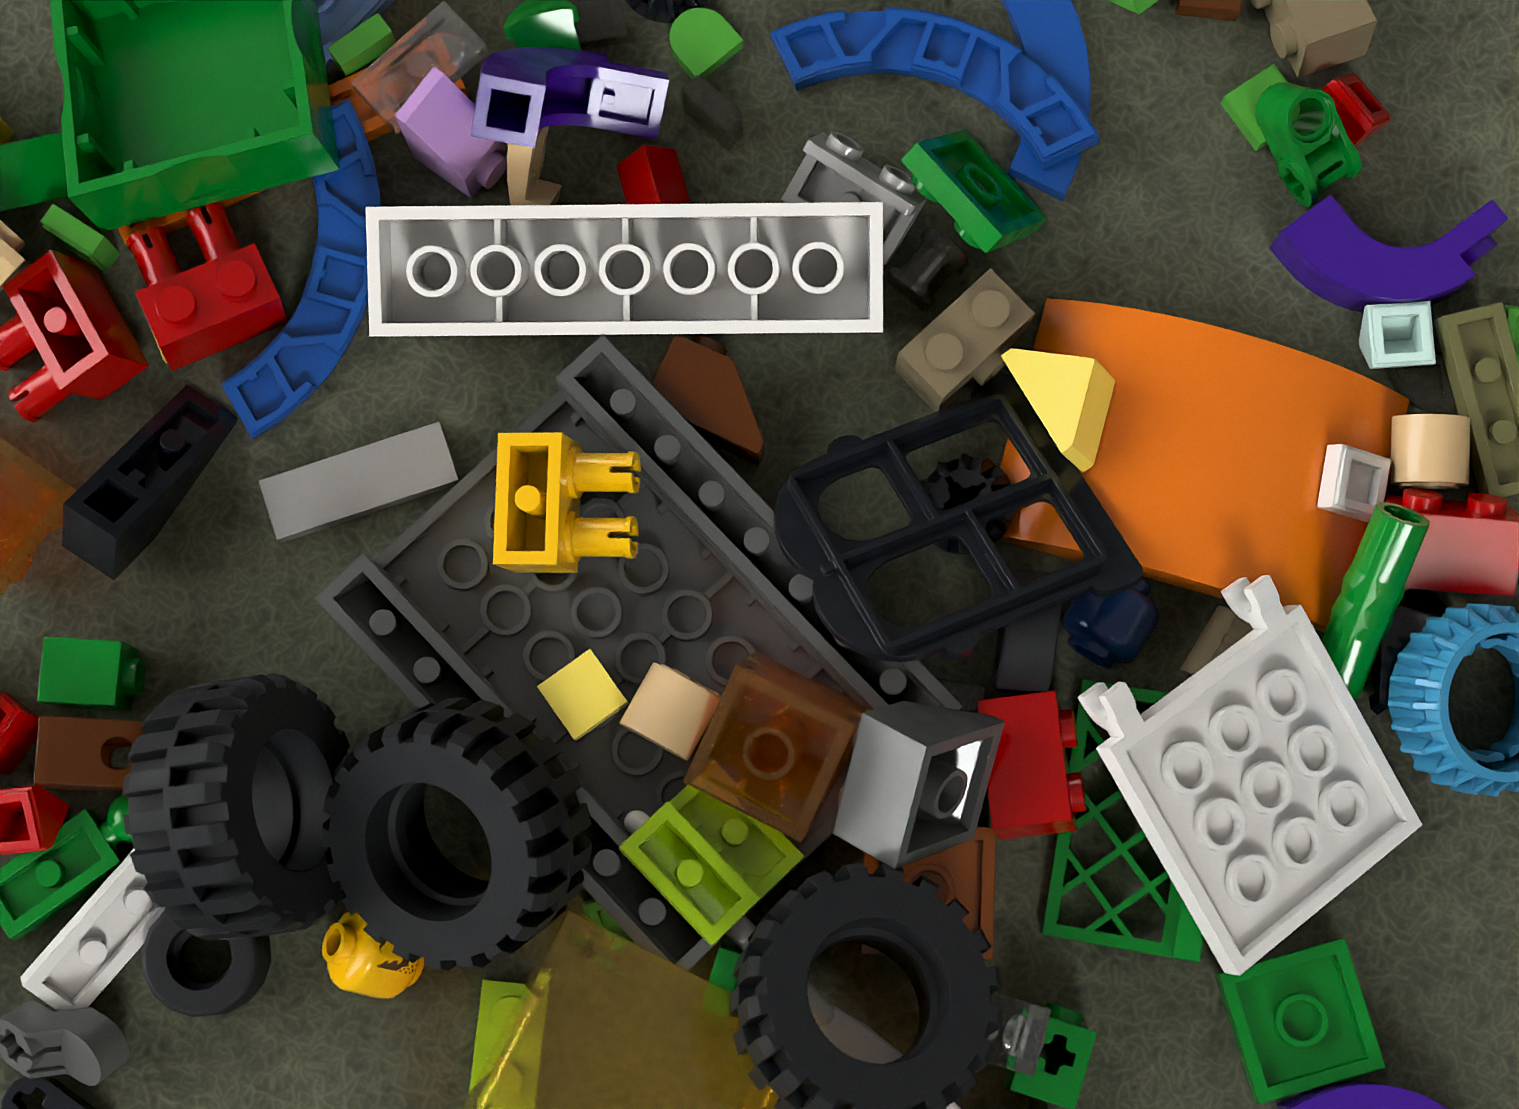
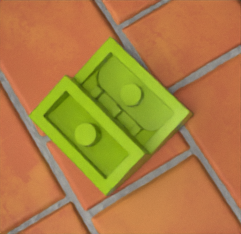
M714 761L670 802L667 801L618 848L710 946L715 944L805 857Z

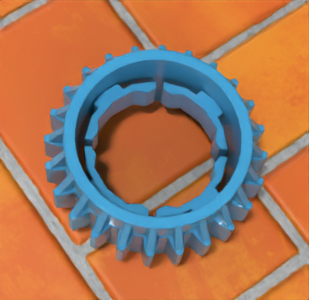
M1467 603L1466 608L1448 607L1445 609L1442 617H1428L1426 625L1419 633L1412 632L1410 634V642L1397 655L1398 659L1390 676L1388 706L1392 721L1391 728L1395 730L1401 742V752L1410 753L1414 762L1413 768L1417 771L1428 772L1431 777L1430 782L1449 786L1452 791L1473 795L1483 794L1496 797L1499 796L1502 790L1518 792L1519 613L1516 612L1513 606ZM1492 647L1497 649L1507 659L1513 674L1515 684L1514 715L1506 735L1501 741L1494 742L1490 751L1483 749L1470 751L1456 739L1450 723L1448 709L1450 685L1463 657L1471 655L1475 648L1489 649Z

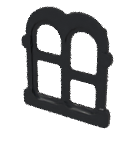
M1009 374L990 379L983 386L977 385L972 390L970 399L864 440L855 435L838 437L829 444L827 454L807 462L789 475L778 495L775 506L774 529L778 544L791 565L802 575L814 580L812 587L813 602L825 627L838 641L849 649L881 661H916L941 652L951 659L964 658L977 649L980 636L1089 591L1098 597L1117 595L1137 586L1143 574L1141 564L1077 467L1060 452L1014 376ZM987 422L1000 425L1030 471L1029 477L951 509L944 510L936 507L907 462L906 456L908 453ZM867 468H877L884 473L911 519L909 525L881 537L864 541L845 539L831 532L822 522L818 510L819 498L824 490L841 478ZM1046 502L1058 513L1081 549L1083 558L1077 563L1033 581H1020L1011 572L988 535L985 526L992 520L1032 504ZM949 538L956 539L963 544L991 590L990 597L982 602L933 622L913 627L896 625L881 617L871 606L867 594L868 581L878 568L889 561Z

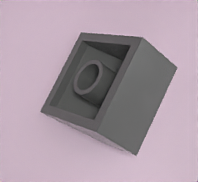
M901 701L862 713L861 720L853 733L852 744L854 750L847 778L838 795L839 811L833 834L894 869L973 840L1005 721L991 715Z

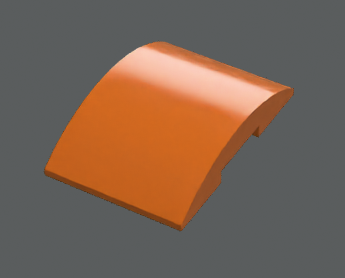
M1047 298L1032 351L1095 358L1116 380L1094 466L1084 473L1080 470L1079 472L1141 564L1143 569L1142 576L1224 599L1221 591L1238 578L1247 577L1251 584L1260 576L1270 575L1278 591L1281 605L1284 607L1286 605L1301 604L1314 629L1325 632L1330 619L1331 608L1341 592L1343 578L1354 560L1368 522L1317 508L1327 445L1344 444L1391 459V418L1393 416L1406 415L1410 399L1372 379L1337 364L1244 333L1140 309ZM1008 438L1000 469L1008 476L1011 483L1015 484L1028 478L1030 471ZM1389 469V475H1388V481H1387L1386 492H1387V488H1388V484H1389V480H1390V469ZM1038 502L1015 511L1009 529L1000 539L1076 562L1083 558L1081 549L1058 513L1046 502Z

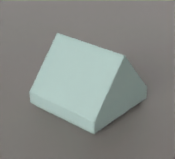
M1430 301L1365 306L1359 336V347L1370 369L1436 364Z

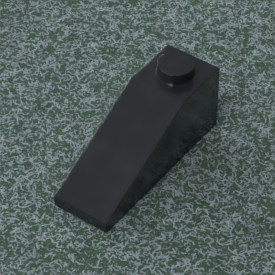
M186 385L63 503L62 546L112 580H115L156 538L233 429L238 418Z

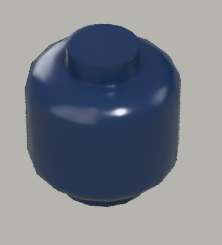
M1141 579L1137 586L1114 596L1098 597L1094 596L1090 591L1076 596L1063 618L1065 629L1071 635L1067 644L1093 663L1111 669L1115 662H1133L1159 620L1157 607L1147 597L1151 587Z

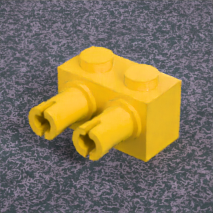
M498 433L493 564L515 573H578V562L581 557L636 558L638 542H632L630 538H617L619 536H639L636 517L581 518L580 499L583 492L638 493L641 478L634 477L633 473H620L641 472L638 452L583 453L582 445L563 433Z

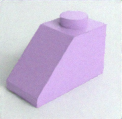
M433 67L397 112L395 118L413 158L472 199L481 186L489 189L501 178L507 167V157L505 155L508 152V148L505 142L471 136L475 104L444 73Z

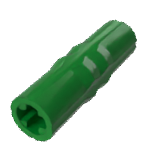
M1379 502L1375 505L1354 560L1343 578L1341 592L1331 608L1330 619L1321 640L1353 700L1360 696L1382 640L1392 625L1394 611L1403 598L1407 579L1430 526L1429 520L1423 515L1394 503Z

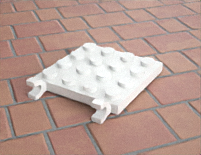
M1270 575L1260 576L1251 584L1247 577L1238 578L1221 591L1231 610L1240 619L1250 623L1253 630L1142 714H1139L1134 697L1126 682H1117L1109 689L1104 682L1096 683L1078 696L1089 717L1109 733L1110 738L1096 747L1222 970L1224 973L1239 976L1422 826L1420 819L1302 605H1286L1283 607Z

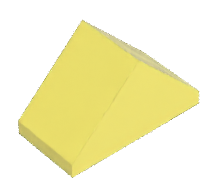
M1013 348L1002 354V359L1060 452L1082 473L1094 466L1116 380L1095 358Z

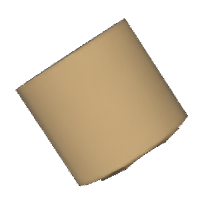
M1410 414L1393 416L1391 418V485L1399 486V489L1422 488L1443 490L1459 489L1460 486L1469 485L1470 417L1448 414Z
M653 662L619 723L657 746L688 761L721 703L722 696L676 669Z

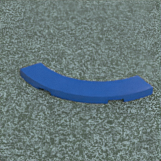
M1000 0L1009 15L1008 19L1017 37L1022 54L1039 65L1050 76L1053 74L1071 93L1089 118L1090 69L1087 46L1072 0ZM1021 139L1008 175L1063 201L1078 167L1082 152L1042 170L1031 150Z
M885 7V11H862L846 14V10L829 12L802 19L769 32L771 40L796 91L840 77L861 74H897L935 81L961 91L999 115L1028 146L1042 170L1099 143L1100 136L1087 114L1053 74L1051 76L1047 74L1039 65L1023 55L1022 50L1011 42L986 29L960 19L922 10Z
M349 98L331 107L340 170L312 177L318 207V238L311 272L304 288L302 299L283 331H280L267 348L241 371L220 383L252 439L257 438L282 422L305 403L324 383L349 349L368 307L366 207H381V194L375 163L363 127Z

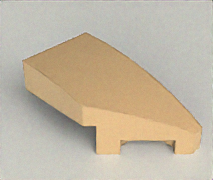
M549 126L538 130L535 148L508 143L507 182L511 205H555L559 199L562 185L539 179L543 168Z

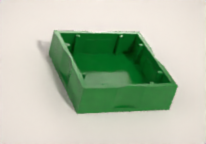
M50 0L54 51L64 84L61 127L68 198L102 232L340 170L316 0Z

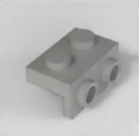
M832 131L830 136L821 133L809 138L803 148L806 155L781 200L786 203L883 202V264L886 265L892 260L928 198L914 190L916 187L912 182V177L904 171L891 165H884L883 169L863 158L864 148L846 135Z

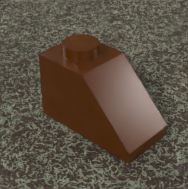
M675 334L651 385L708 443L759 466L764 455V441L734 360L726 356L727 349L723 345L706 336L694 334L692 339L689 340Z

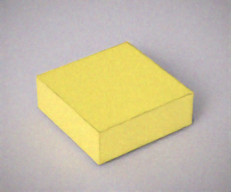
M591 649L537 686L575 741L629 704Z

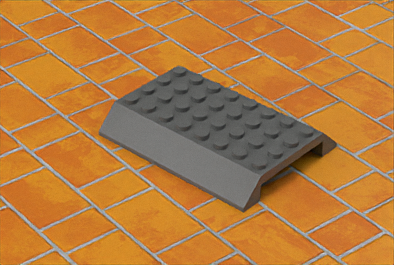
M602 334L555 377L560 390L513 433H563L581 444L583 453L638 452L641 472H620L633 473L634 477L641 478L638 493L583 492L580 499L581 518L636 517L639 536L617 537L630 538L632 542H638L636 558L581 557L578 562V573H515L494 565L493 546L497 448H495L373 561L363 553L314 598L417 709L429 703L436 705L448 698H466L472 702V705L480 700H486L504 707L503 716L506 718L519 713L536 725L533 733L541 740L548 736L562 751L557 758L564 769L568 771L573 768L582 786L575 791L579 803H587L591 826L583 831V837L591 839L592 847L590 863L581 869L584 872L582 886L662 973L675 984L727 934L725 933L715 944L710 946L618 849L631 836L624 828V819L629 812L640 810L651 817L714 761L805 856L745 914L747 916L833 833L839 811L838 795L847 778L854 750L852 744L853 733L861 720L862 713L901 701L960 710L963 706L918 660L889 662L869 658L849 649L828 631L821 621L813 602L812 587L814 580L797 571L781 551L775 535L774 511ZM591 649L629 704L653 662L660 665L664 664L682 672L698 683L720 694L722 699L691 757L686 761L621 725L619 722L629 704L575 741L537 686Z

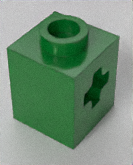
M44 637L37 702L59 708L131 712L132 697L141 696L145 683V664L143 659L137 658V648L122 641Z
M1045 1002L1042 1014L1026 1010L1004 1086L1012 1091L1067 1109H1075L1097 1032L1080 1027L1084 1014ZM1054 1034L1059 1035L1058 1046L1067 1051V1058L1064 1064L1053 1062L1050 1070L1044 1071L1045 1059L1036 1055V1048L1039 1042L1050 1044Z

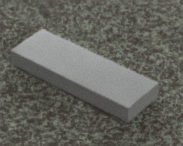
M438 421L259 480V484L276 539L283 543L455 486L460 479L443 426Z

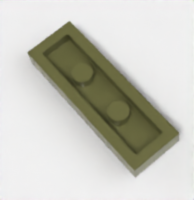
M1503 302L1441 316L1433 321L1458 415L1470 417L1469 458L1478 492L1500 497L1519 494V363Z

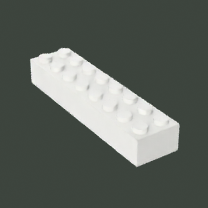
M883 202L366 207L369 336L883 332Z

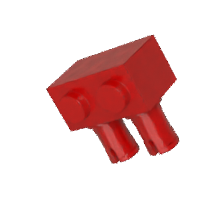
M221 202L205 205L212 221L211 224L206 223L199 207L190 211L186 216V223L191 228L206 260V263L182 272L168 241L167 232L162 226L156 225L145 228L153 244L152 248H147L140 231L132 234L126 240V245L132 252L147 287L135 291V294L171 371L252 339L288 322L281 299L255 243L243 248L241 247L226 215V209Z
M49 250L3 285L17 314L0 326V370L9 371L35 348H37L46 364L25 381L8 391L11 401L17 402L21 398L23 399L14 407L27 421L37 422L45 413L72 393L102 401L150 366L92 263Z

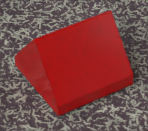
M1352 73L1334 78L1322 90L1328 93L1335 102L1336 110L1348 138L1355 147L1391 121V115L1356 74Z
M643 145L616 165L627 204H691L675 149Z
M4 691L0 694V772L11 775L37 739L39 715Z
M37 784L1 788L0 855L46 851L52 848L70 805Z

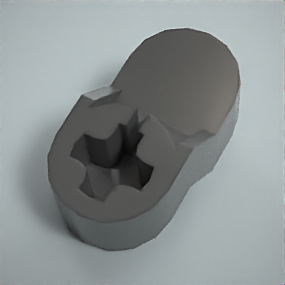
M30 1000L25 1001L0 1018V1055L13 1069L29 1079L69 1074L81 1083L93 1086L103 1081L129 1061L130 1050L123 1032L116 1023L92 1007L53 1012L42 1004Z

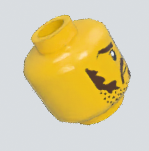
M346 912L337 923L330 926L323 940L322 954L325 961H327V970L332 982L344 991L378 999L394 998L407 987L414 984L421 975L425 958L421 957L413 963L392 953L393 944L387 940L378 943L363 930L367 923L358 912L353 915Z

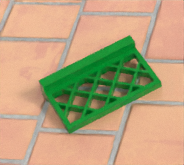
M1083 679L1080 695L1096 683L1102 682ZM1105 683L1108 689L1114 685ZM1128 686L1135 702L1139 704L1154 705L1168 694L1167 692ZM1079 701L1076 718L1078 747L1071 749L1069 770L1070 773L1081 772L1082 774L1084 768L1101 757L1096 749L1084 758L1088 732L1098 746L1104 740L1091 724L1089 715ZM1120 789L1097 806L1093 804L1085 793L1086 806L1089 811L1076 820L1077 829L1095 818L1116 846V849L1085 870L1070 850L1072 833L1075 831L1058 833L1042 935L1199 964L1203 935L1172 880L1167 904L1155 889L1170 878L1168 873L1165 871L1150 882L1128 852L1129 849L1146 838L1144 831H1140L1128 841L1122 843L1101 815L1104 810L1124 797ZM1122 855L1144 887L1112 908L1090 877ZM1069 859L1079 875L1064 885ZM1085 881L1107 913L1085 929L1058 924L1062 897ZM1150 893L1166 915L1162 942L1134 938L1118 917V914ZM1112 919L1123 936L1096 930Z

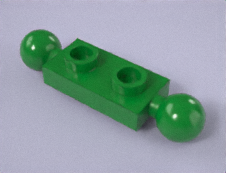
M121 794L111 803L107 813V821L104 823L100 822L94 811L84 809L61 826L52 848L46 851L21 853L0 868V927L2 926L9 939L21 940L106 880L124 860L116 845L122 841L133 843L132 836L125 835L123 815L129 814L128 797Z

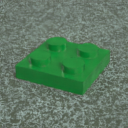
M966 129L917 142L901 159L902 163L912 172V182L917 190L929 200L939 202L955 219L954 228L960 237L969 245L978 249L981 248L985 253L1031 236L1048 219Z
M1336 938L1257 961L1240 976L1227 974L1224 971L1214 974L1254 1103L1262 1104L1386 1068L1345 938Z

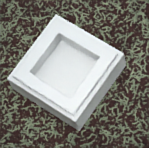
M1344 444L1327 445L1317 508L1369 522L1375 505L1379 502H1384L1391 459Z

